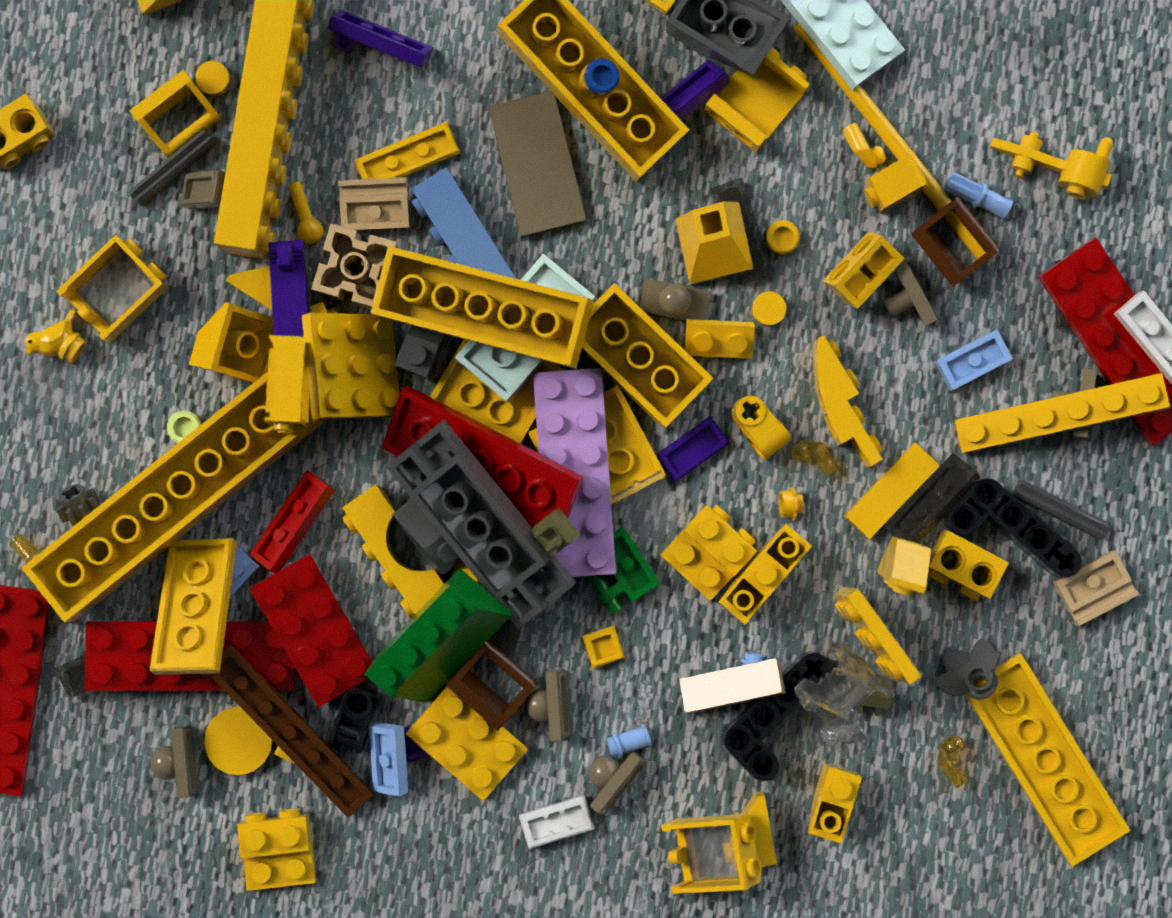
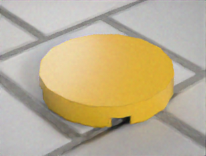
M235 706L221 711L211 720L205 731L204 747L207 757L217 769L227 774L244 775L254 772L267 761L274 741L240 706Z

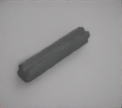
M202 130L134 186L129 192L131 197L137 204L145 205L215 147V140L207 131Z
M1019 481L1013 491V496L1096 539H1104L1109 531L1110 525L1108 522L1026 481Z

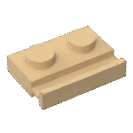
M407 177L339 180L341 227L352 230L410 227Z
M1112 550L1081 566L1074 576L1060 577L1053 581L1076 626H1080L1139 595L1116 550Z

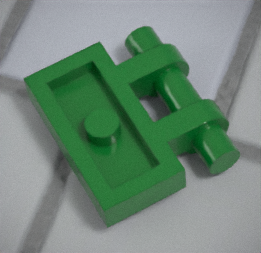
M624 526L613 532L616 574L614 575L619 582L610 587L602 575L583 576L584 579H589L599 594L596 598L601 605H606L611 615L623 608L616 597L618 594L625 591L631 602L661 584Z

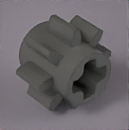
M74 484L66 487L59 494V499L56 500L58 505L56 512L62 523L70 521L71 525L74 526L95 510L100 500L94 488L87 491L85 486Z

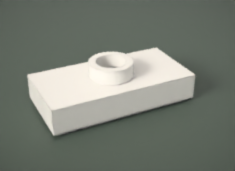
M585 795L519 814L529 849L595 829Z

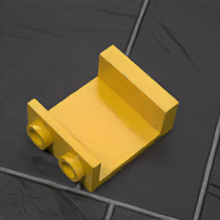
M773 47L754 76L737 70L730 78L731 82L721 89L717 95L714 94L706 103L704 109L705 113L755 153L758 152L802 98L810 85L806 81L807 76L794 65L789 67L782 62L780 54Z

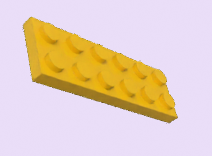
M1017 653L996 666L994 672L998 679V687L993 695L985 699H975L968 694L964 695L1064 858L1073 867L1131 830L1023 655ZM980 680L975 683V686L982 687L987 682Z

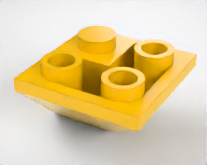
M739 202L716 203L691 210L675 219L690 285L753 269Z

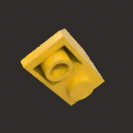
M824 762L813 796L808 826L809 834L842 844L862 776L857 772Z

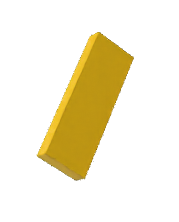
M447 121L354 161L362 179L397 178L417 173L460 155L461 152Z
M914 442L853 505L844 517L867 539H871L940 465Z

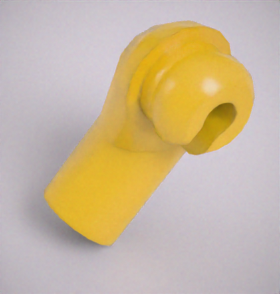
M852 123L843 129V134L852 152L866 167L877 168L878 164L885 162L886 156L882 147L875 146L870 149L857 123Z

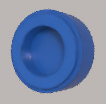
M608 59L592 61L584 74L586 87L596 95L611 93L619 82L617 66Z

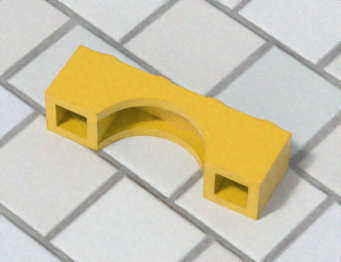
M375 484L342 507L346 513L342 519L353 534L356 532L360 533L366 542L361 545L364 552L372 562L379 561L385 570L381 573L382 578L391 590L395 588L399 590L404 598L400 601V604L408 616L412 618L446 581L435 569L427 571L414 570L405 566L396 558L390 545V529L395 519L392 514L396 511V508L381 486Z

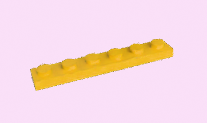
M1160 373L956 419L955 425L961 452L966 454L1170 408L1163 374Z

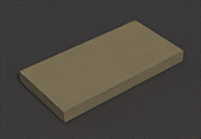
M548 91L488 106L521 238L587 222L555 95Z

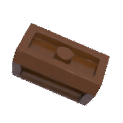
M959 196L911 233L912 237L952 287L1001 250ZM950 211L954 212L986 252L967 268L963 266L932 227Z
M488 639L455 672L446 686L498 731L537 687L538 682ZM483 654L523 688L509 703L505 702L470 671Z

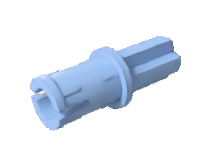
M953 173L945 185L946 191L970 202L972 208L978 206L999 216L1001 219L1007 216L1013 204V199L988 189L986 183L980 185L958 173Z

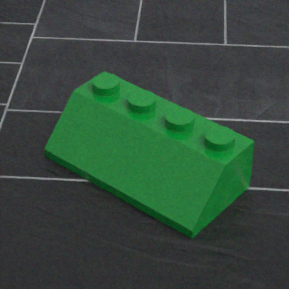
M459 568L375 656L365 675L390 697L426 703L511 617L512 612Z

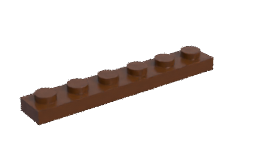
M230 644L222 652L220 673H210L209 675L347 818L350 817L373 795V790L246 658Z

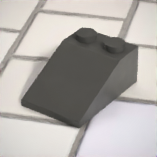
M680 0L666 21V33L701 54L750 76H754L789 22L790 17L762 0Z

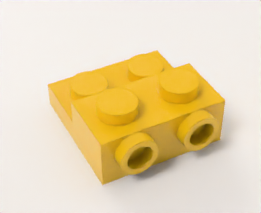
M705 505L660 554L709 601L718 594L757 552L753 547L756 540L743 528L736 532L727 523L731 517L718 505H715L712 509Z
M300 808L280 810L279 816L266 818L265 812L250 813L245 815V820L237 824L240 859H243L247 891L312 884L317 881L309 813L300 814Z

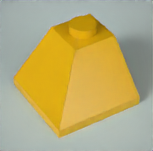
M225 302L198 331L189 365L254 383L268 372L269 348H274L269 338V335H274L273 317Z

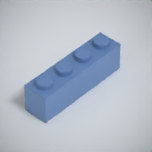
M447 168L412 188L416 198L411 202L421 218L428 216L434 227L429 229L439 247L446 244L452 254L447 258L449 262L515 278Z

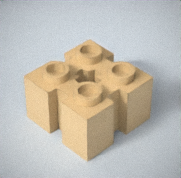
M330 223L323 251L330 256L327 265L318 264L311 290L319 296L341 302L344 301L345 294L351 295V301L356 306L371 310L388 246L401 248L395 241L374 235L369 236L368 243L361 241L362 237L356 230ZM357 262H361L364 269L357 276H354L349 268L351 265L356 266Z

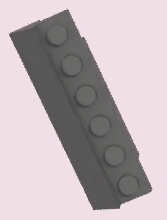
M445 419L386 466L486 591L512 612L509 619L517 629L542 612L547 605L576 583L555 555L550 558L531 533L530 529L532 527Z

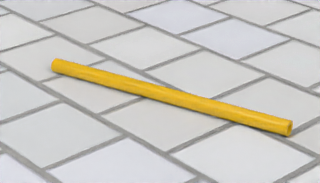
M798 23L794 30L894 156L900 160L906 155L913 153L927 182L922 191L936 209L940 211L952 201L951 198L862 86L859 85L852 90ZM953 211L944 216V219L976 259L986 253Z

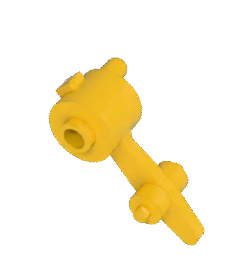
M1032 131L1030 135H1023L1020 145L997 138L992 139L990 149L1014 157L1011 168L1016 171L1015 176L1018 178H1023L1024 174L1030 175L1034 165L1061 173L1058 185L1067 190V195L1080 200H1085L1086 197H1099L1101 189H1107L1112 174L1108 173L1111 165L1108 158L1113 148V140L1109 137L1101 139L1096 153L1073 149L1069 151L1066 160L1040 152L1043 141L1038 138L1039 133Z

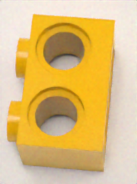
M27 94L22 95L0 109V137L6 138V144L0 150V169H9L16 166L21 161L20 157L30 150L35 152L45 148L50 143L49 139L56 135L36 101ZM34 119L35 126L32 131L23 133L24 123Z
M868 231L826 276L823 282L845 304L858 309L905 258L882 235Z
M948 530L941 531L930 554L929 570L931 572L929 577L944 585H948L949 581L961 586L959 593L978 602L980 597L991 599L1009 562ZM947 550L953 551L957 559L955 566L951 569H946L941 562V557ZM978 566L983 567L987 574L985 582L981 585L975 584L972 580V572Z

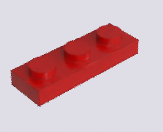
M306 470L249 555L273 573L281 570L335 489L315 474Z

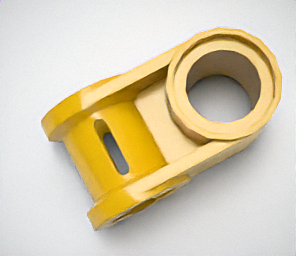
M753 395L745 396L733 404L731 415L734 422L747 437L752 448L764 461L792 440L784 425L771 413L760 398ZM743 404L755 407L756 410L752 413L754 419L751 417L744 419L741 414L745 410L742 406Z

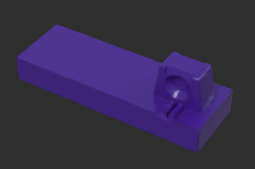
M342 9L330 17L327 28L334 31L332 46L347 53L353 52L357 43L361 42L422 67L430 60L434 49L432 46Z
M303 240L268 242L274 335L304 337L302 315L309 313L305 242Z

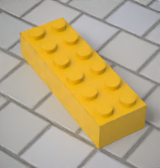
M523 0L498 24L497 35L635 182L689 131L687 126L569 0ZM596 59L612 61L619 71V82L616 88L607 95L593 94L588 90L584 82L586 68Z
M388 246L371 314L576 369L594 301L588 297Z

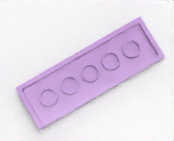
M593 368L533 373L539 454L584 476L568 518L580 536L555 556L572 577L616 574L602 369Z

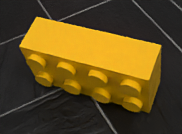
M615 283L594 303L581 351L665 430L714 378Z

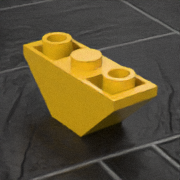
M785 523L740 572L718 602L745 625L809 551L812 545Z
M892 536L879 563L877 572L884 578L883 582L887 583L888 587L893 588L892 591L911 597H913L914 591L924 594L927 585L931 549L926 545Z

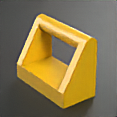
M184 70L180 71L130 110L133 117L167 158L171 157L202 130L206 131L221 119L217 111ZM193 92L208 112L165 144L150 124Z

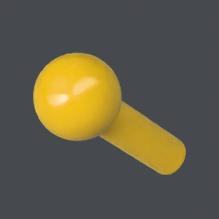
M301 181L288 185L300 220L297 227V235L305 244L314 245L323 238L324 228L320 221L313 218Z

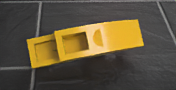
M823 335L814 341L813 351L814 381L822 414L837 446L850 439L866 468L871 467L883 460L880 455L883 448L873 433L867 434L862 425L865 422V418L857 405L851 406L848 402L849 399L859 394L856 389L859 386L856 376L850 368L845 370L838 359L842 357V354L836 343L832 339L827 341Z

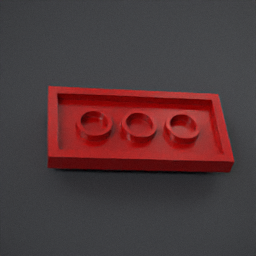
M307 554L249 588L318 708L368 679L365 672L372 663V660L311 554Z

